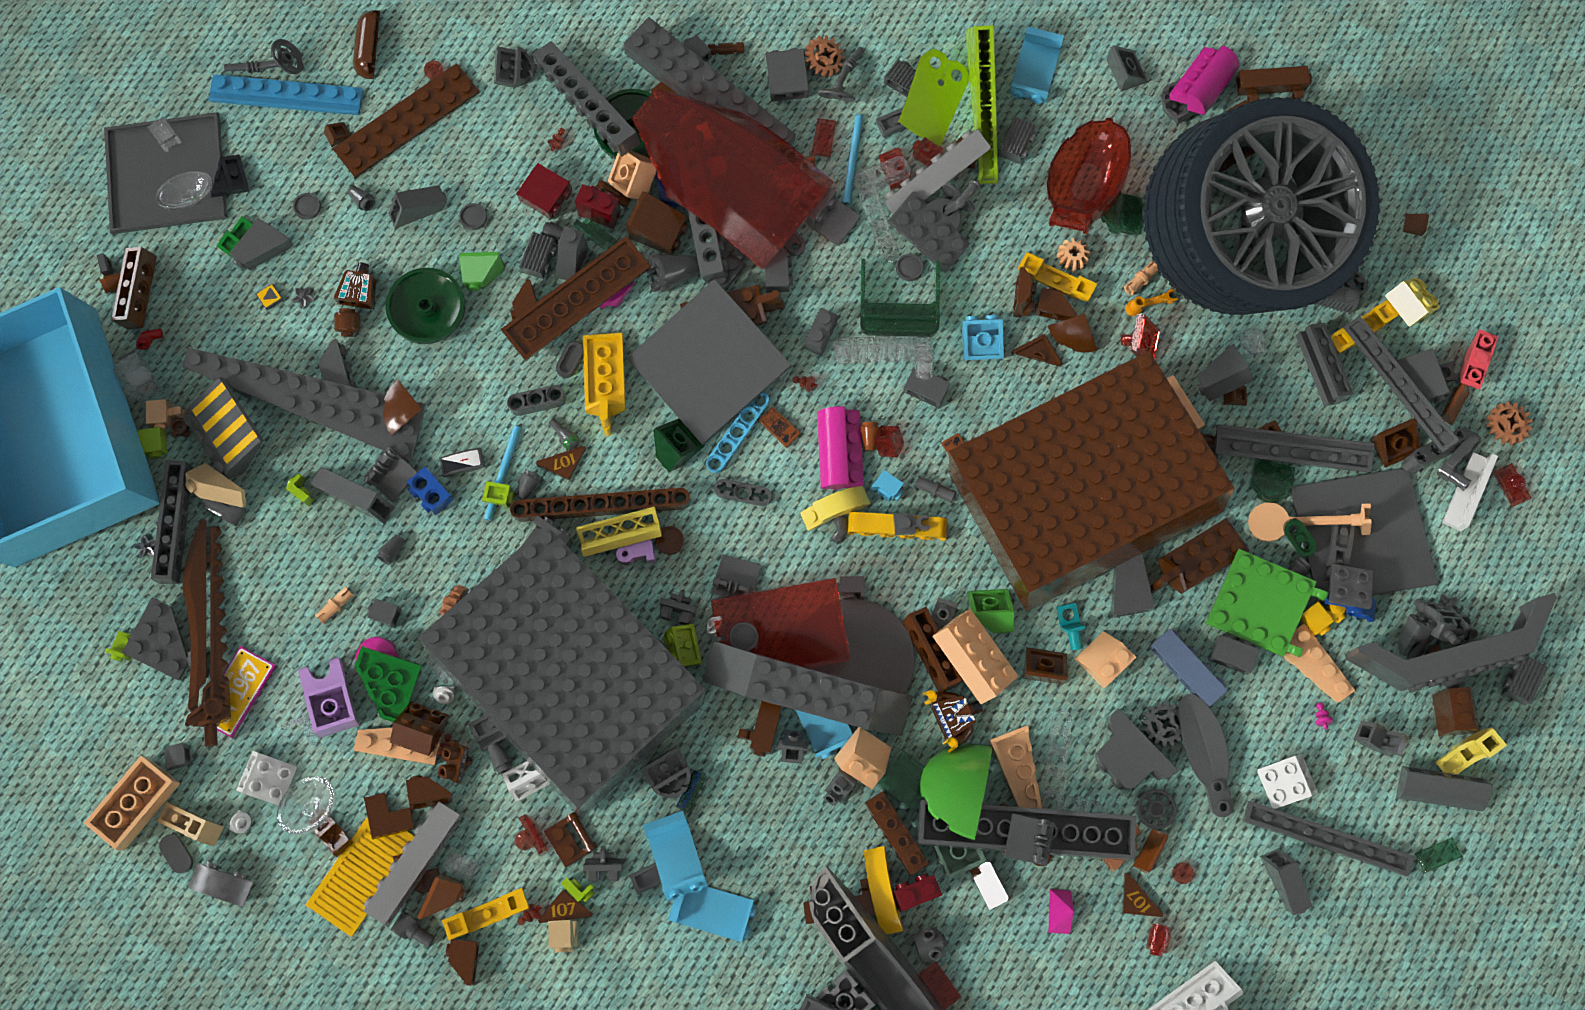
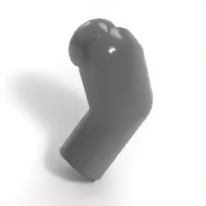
M844 515L833 519L837 530L830 539L837 545L848 533L847 518Z

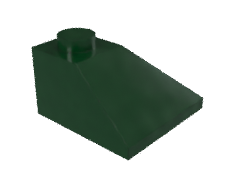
M679 418L658 426L653 430L656 458L668 472L680 468L704 448Z

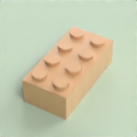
M971 609L955 617L932 636L980 704L996 697L1018 677L1015 670Z
M141 755L84 824L114 849L125 851L181 783L152 759Z

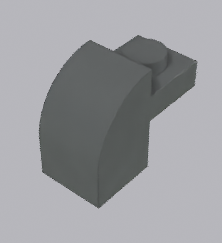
M1361 721L1354 740L1383 755L1390 756L1394 754L1402 756L1409 736L1400 732L1388 731L1378 723Z

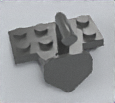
M971 180L970 185L963 193L950 183H945L941 188L947 199H934L928 204L913 191L887 222L935 266L946 273L970 245V242L956 230L960 225L961 216L959 209L961 208L968 213L975 210V206L969 199L976 190L980 189V183L976 180Z

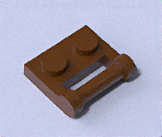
M575 811L544 831L565 868L598 848L595 841L592 842L579 820L580 816ZM569 823H572L585 845L582 850L579 849L566 827Z

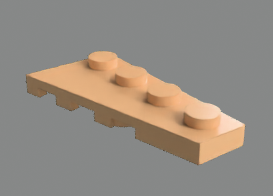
M1304 623L1298 627L1293 634L1290 644L1304 649L1302 655L1297 657L1286 652L1284 658L1337 703L1355 692V689L1307 625Z
M1028 725L991 739L989 743L1016 806L1042 809Z
M392 728L358 730L354 751L436 766L443 732L436 748L429 756L390 743Z

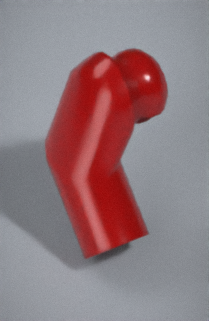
M162 329L142 332L136 341V347L140 350H145L154 339L163 338Z

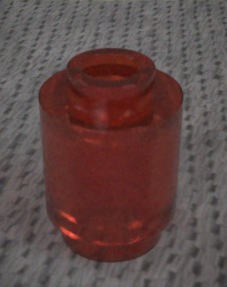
M1152 924V929L1149 928L1146 949L1150 950L1149 954L1162 957L1163 953L1167 954L1171 935L1169 933L1170 927Z

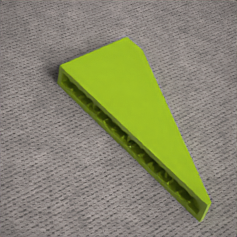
M994 25L973 26L966 29L974 130L978 129L991 147V149L977 159L978 179L980 184L998 183Z

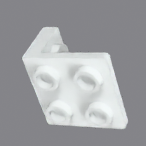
M252 751L236 791L281 806L297 767Z
M1302 754L1258 769V774L1273 809L1318 794Z

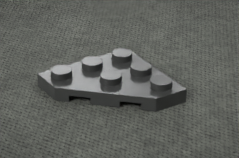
M152 597L122 653L176 680H180L188 666L186 659L188 654H186L184 648V641L179 626H177L173 607Z

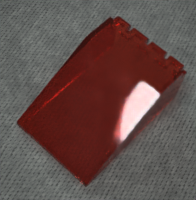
M836 578L710 599L713 617H722L721 620L714 621L717 637L725 636L726 639L718 641L720 643L732 646L729 638L731 629L740 622H748L758 632V642L749 652L807 668L851 660Z

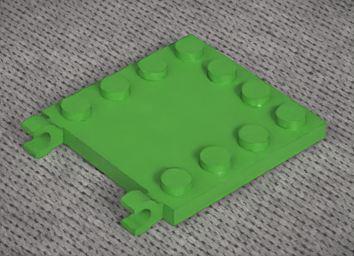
M1238 549L1205 624L1281 657H1284L1286 652L1301 657L1304 649L1291 645L1290 641L1310 596L1324 601L1328 592L1315 588L1317 581Z

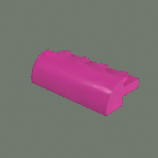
M1223 45L1219 50L1204 47L1170 92V100L1187 104L1188 111L1205 115L1239 69L1238 57L1231 49Z
M843 406L819 410L817 412L821 489L836 490L857 486L864 487L860 410H849Z

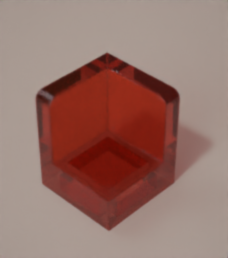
M880 426L874 437L879 456L898 458L904 447L899 426Z

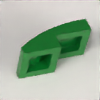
M241 216L232 231H226L217 247L231 257L229 253L253 223Z

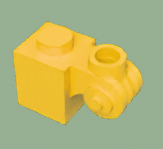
M1317 602L1303 612L1300 620L1303 624L1307 625L1314 636L1318 633L1322 636L1331 629L1329 625L1332 622L1339 623L1347 616L1344 613L1345 608L1342 606L1328 604L1325 610Z

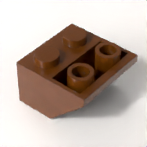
M410 702L393 722L390 743L429 756L438 745L449 715L439 710L422 706L419 703Z

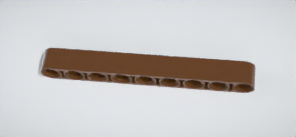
M669 488L517 500L511 504L510 512L515 520L527 522L534 521L537 516L542 519L547 517L553 520L618 515L655 507L656 512L683 510L690 505L691 500L686 489ZM680 495L686 496V500L682 503L676 501V498ZM659 497L666 498L663 504L656 503V500ZM640 498L646 499V503L642 506L636 505V501ZM600 501L606 502L605 507L602 509L596 508V504ZM617 501H626L623 507L616 506ZM579 503L586 504L583 510H576V506ZM563 504L566 506L562 512L556 511L558 505ZM539 506L545 507V511L540 514L536 513V509ZM518 508H525V512L522 515H516Z

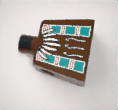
M358 262L356 271L346 270L334 295L337 304L374 310L376 279L372 274L368 273V264Z

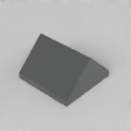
M1115 45L1110 47L1106 60L1120 91L1148 83L1134 50Z

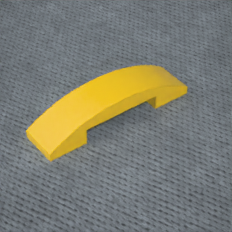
M1026 252L1018 267V270H1020V267H1025L1033 280L1047 287L1055 288L1057 291L1062 292L1063 295L1083 301L1090 300L1097 286V283L1082 276L1076 278L1044 263V259Z
M1387 299L1362 316V318L1375 333L1400 314ZM1344 328L1331 335L1338 354L1356 345Z
M885 846L864 850L867 878L878 924L887 935L904 931L900 912L896 906Z
M520 888L473 909L443 919L442 922L450 941L529 909V905L523 888Z

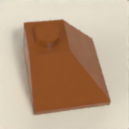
M443 873L436 876L417 918L423 919L453 906L457 901L461 902L466 891L463 889L465 883Z

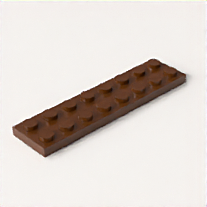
M456 63L332 149L353 177L357 178L479 94V90Z
M625 236L501 328V331L526 362L649 270L651 266L630 239Z

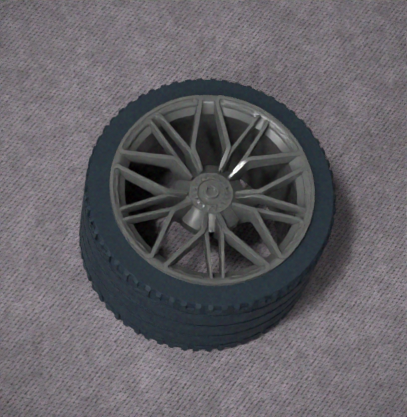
M1290 97L1255 100L1195 124L1180 134L1178 139L1173 140L1171 145L1164 150V155L1159 157L1157 165L1153 168L1154 172L1149 177V185L1146 186L1147 194L1144 195L1145 206H1143L1145 227L1143 228L1144 232H1146L1147 237L1145 239L1149 244V252L1152 253V259L1158 265L1157 269L1161 270L1163 278H1167L1169 285L1175 287V291L1181 293L1185 299L1192 300L1193 304H1198L1203 309H1210V311L1219 312L1220 314L1248 315L1298 309L1313 305L1320 300L1326 299L1327 296L1333 295L1337 289H1341L1344 286L1345 282H1349L1351 276L1358 272V267L1363 265V259L1370 252L1369 248L1374 243L1373 238L1377 233L1376 227L1379 225L1380 189L1377 184L1378 178L1374 172L1375 167L1374 165L1372 166V159L1368 156L1366 147L1361 144L1360 138L1356 137L1354 131L1349 129L1345 122L1340 121L1337 115H1332L1331 111L1323 110L1317 104L1312 105V102H1303L1297 98L1292 100ZM1240 146L1251 147L1266 164L1261 178L1254 180ZM1231 152L1234 154L1243 180L1218 172ZM1217 177L1242 186L1243 192L1240 193L1215 182V178ZM1213 187L1238 199L1214 214L1211 212ZM1240 205L1246 228L1216 231L1213 220ZM1248 233L1234 258L1227 252L1218 237ZM1256 235L1258 242L1242 265L1238 262ZM1273 237H1279L1289 245L1287 261L1278 270H1276L1272 247ZM1261 247L1265 257L1268 276L1247 269V266Z

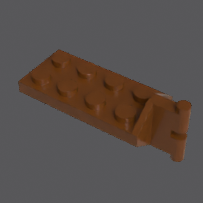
M760 285L727 292L756 326L768 323L767 312L783 310L786 307L777 290L762 294ZM688 302L681 303V304H680L681 309H682Z
M1225 518L1158 560L1162 576L1150 585L1151 593H1155L1164 586L1170 585L1180 594H1183L1231 564L1238 549L1246 552L1250 550L1228 519Z

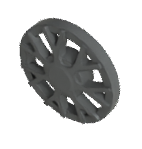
M1149 790L1138 800V817L1149 828H1165L1176 817V803L1172 796L1163 790ZM1151 793H1156L1157 801L1152 802ZM1164 795L1169 799L1165 804L1160 801ZM1143 799L1150 803L1148 807L1141 805ZM1165 807H1172L1173 813H1165ZM1148 810L1150 815L1143 818L1141 812ZM1163 815L1169 820L1166 824H1163L1160 820V817ZM1151 817L1157 818L1156 826L1150 824Z

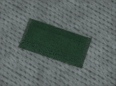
M1453 837L1415 853L1424 873L1462 857Z

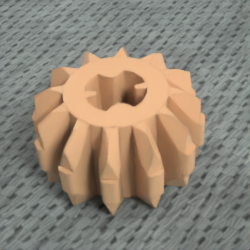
M1073 237L1070 242L1065 240L1063 245L1059 246L1057 258L1060 259L1059 265L1066 264L1065 270L1071 266L1074 272L1077 268L1081 270L1084 264H1088L1090 251H1087L1088 244L1081 245L1082 239L1075 242Z

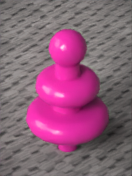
M1319 702L1316 705L1319 711L1316 713L1318 719L1315 723L1317 726L1328 729V725L1332 724L1333 718L1329 717L1327 710H1324V704Z

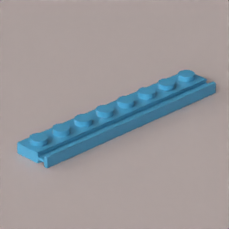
M213 74L208 100L217 103L359 115L364 90L358 87Z

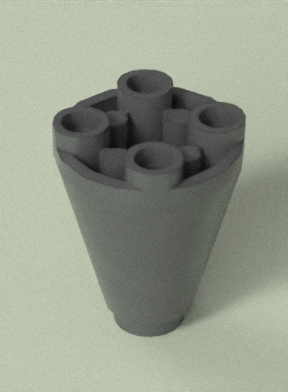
M669 254L650 255L648 263L651 268L646 271L648 274L650 273L652 279L650 281L652 291H657L658 293L665 292L700 272L697 257Z

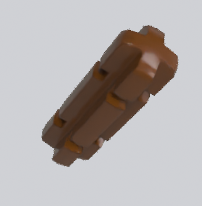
M736 42V44H708V47L711 49V55H716V53H719V55L734 54V52H737V54L744 53L743 42Z
M601 180L597 183L596 187L599 191L604 193L610 192L616 195L621 206L627 207L630 204V198L624 196L611 185L609 186L605 181Z

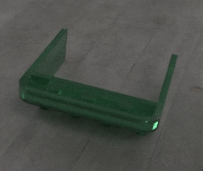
M861 258V331L868 336H935L940 326V260H936L934 268V302L931 304L869 303L865 301V259Z

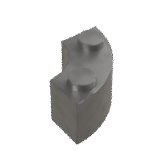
M206 862L205 865L197 863L187 888L243 907L253 883L245 879L246 874L234 871L233 874L218 869L219 865L211 862Z

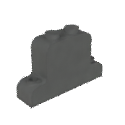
M1119 708L1108 717L1106 727L1113 736L1096 752L1095 759L1097 761V768L1105 774L1107 772L1112 777L1111 782L1116 788L1130 790L1136 787L1149 773L1160 781L1161 779L1171 777L1178 770Z

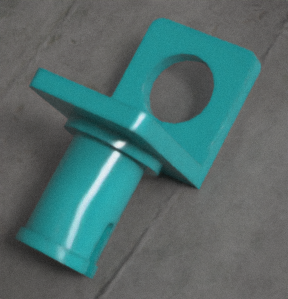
M1070 603L1057 606L1060 628L1068 633L1070 649H1083L1080 630L1086 629V626L1080 623L1077 604ZM1065 609L1073 610L1074 616L1071 620L1063 618V611Z

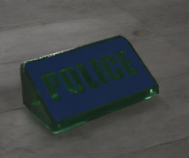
M693 770L688 788L681 795L676 808L690 813L707 778L705 773Z

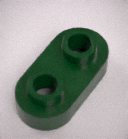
M1292 518L1287 520L1283 526V531L1293 547L1302 556L1312 555L1316 551L1317 544L1307 528L1298 519ZM1292 525L1297 526V530L1294 532L1290 531ZM1303 542H1308L1306 548L1301 547Z

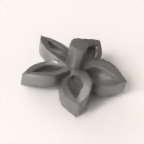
M307 287L303 291L295 288L298 296L291 300L293 303L300 302V306L303 309L306 307L307 302L315 301L310 295L311 287Z
M143 535L141 543L133 545L136 549L140 550L139 558H143L147 553L154 556L153 547H155V540H149L146 535Z
M1441 594L1440 599L1442 603H1438V605L1442 608L1445 605H1450L1455 611L1459 612L1458 607L1454 605L1457 597H1452L1448 600L1444 594Z

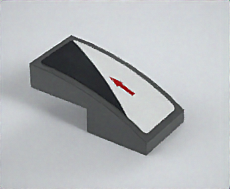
M481 448L468 449L439 458L443 477H450L462 472L468 473L485 467Z

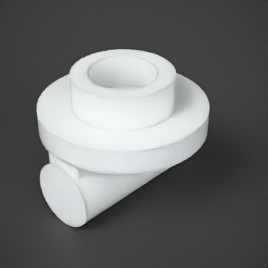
M719 615L713 616L707 622V632L720 639L727 619Z
M455 686L434 687V699L441 704L452 702Z
M238 810L230 820L229 830L235 833H244L250 827V816Z

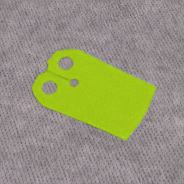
M937 49L929 50L923 54L918 62L898 122L917 136L941 146L969 82L967 68L957 60L949 61L946 54ZM932 57H937L940 60L941 65L938 69H934L930 65ZM953 70L961 72L962 79L960 81L953 80L951 76ZM939 79H942L944 81L943 86H940L938 84Z

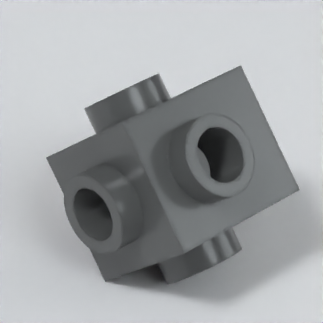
M785 730L784 738H779L778 750H782L781 762L802 764L803 753H807L809 741L805 740V732Z
M937 926L912 934L922 964L946 956L944 947L948 946L944 934H939Z

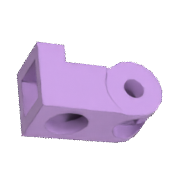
M652 540L623 546L616 551L617 559L623 565H630L634 561L646 559L648 564L656 563Z

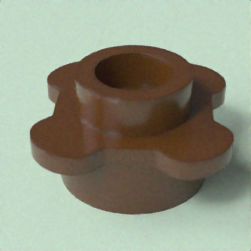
M173 419L171 421L170 435L173 438L178 436L187 438L190 436L189 426L185 424L183 419Z

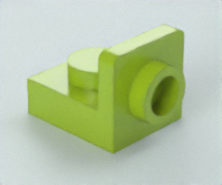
M298 473L288 481L286 489L309 507L314 500L310 497L311 492L301 486L306 479Z
M486 481L482 501L509 508V503L512 504L514 502L515 492H512L513 489L510 485Z
M118 631L111 649L106 648L105 650L106 653L111 654L110 659L122 662L123 659L130 661L131 657L122 653L131 636L130 634Z
M566 878L561 883L579 903L582 900L587 902L595 894L592 891L595 888L593 884H590L581 892L582 886L575 878L572 880Z

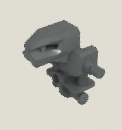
M1416 599L1414 605L1418 608L1416 614L1409 615L1399 636V652L1403 656L1416 658L1421 656L1425 646L1434 638L1448 643L1451 642L1453 646H1458L1464 642L1467 634L1470 639H1473L1478 635V631L1470 626L1471 621L1466 615L1455 611L1450 605H1445L1442 608L1435 602H1424L1421 599Z

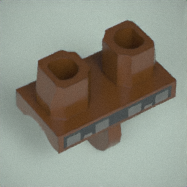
M451 740L450 746L443 747L442 755L447 761L446 765L439 767L438 775L444 779H451L455 783H461L465 766H470L473 763V759L468 756L469 748L461 745L458 740Z

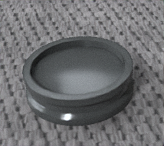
M302 193L295 198L293 210L299 218L310 220L320 213L321 203L314 194Z
M471 203L461 209L459 219L464 228L474 231L481 229L485 225L487 214L481 205Z
M914 254L901 256L896 264L897 275L905 281L917 280L923 272L922 260Z
M740 622L731 629L730 642L734 647L749 651L758 642V632L752 624Z

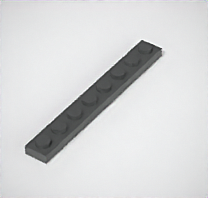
M1359 315L1343 327L1413 418L1416 419L1417 423L1439 451L1443 453L1458 443L1459 439L1363 318Z
M1252 801L1247 803L1242 822L1405 877L1409 876L1413 855Z

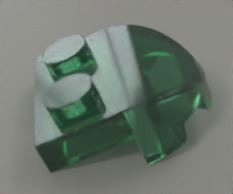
M1124 193L1117 194L1103 204L1100 213L1101 220L1107 224L1111 233L1142 234L1141 197Z
M1255 459L1249 487L1258 494L1257 498L1260 500L1277 503L1279 500L1286 498L1294 482L1295 467L1274 461Z

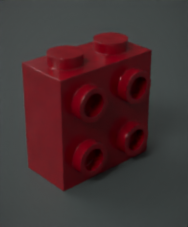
M537 163L516 195L519 201L547 218L552 219L554 215L556 216L560 212L564 200H568L571 196L572 187L568 180Z
M582 184L575 199L578 216L614 229L621 215L617 196L610 192L604 193L599 191L593 185L586 186Z
M928 873L916 877V882L909 885V882L906 881L895 886L896 890L893 892L900 912L942 896L934 875L929 877Z

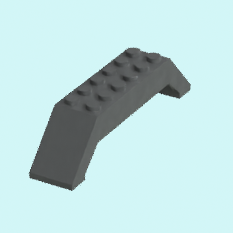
M1553 593L1535 598L1520 606V614L1512 630L1507 633L1408 660L1379 647L1378 642L1359 646L1345 654V657L1349 662L1397 690H1408L1409 693L1419 691L1427 686L1429 688L1446 681L1459 680L1467 675L1470 677L1486 670L1492 671L1504 665L1510 666L1528 659L1527 655L1535 651L1557 597Z
M713 641L702 680L705 683L746 697L860 728L900 736L903 735L913 695L843 678Z

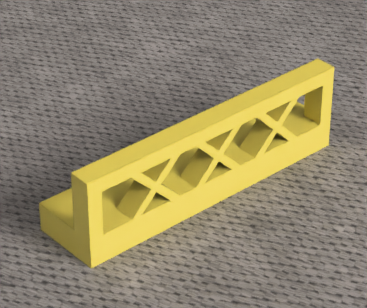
M655 507L576 527L583 557L662 536ZM653 515L654 522L646 524L641 521L643 516ZM626 520L635 522L633 527L629 529L621 525ZM607 525L615 527L613 533L610 534L603 532L602 529ZM591 530L596 533L593 538L585 540L582 532Z

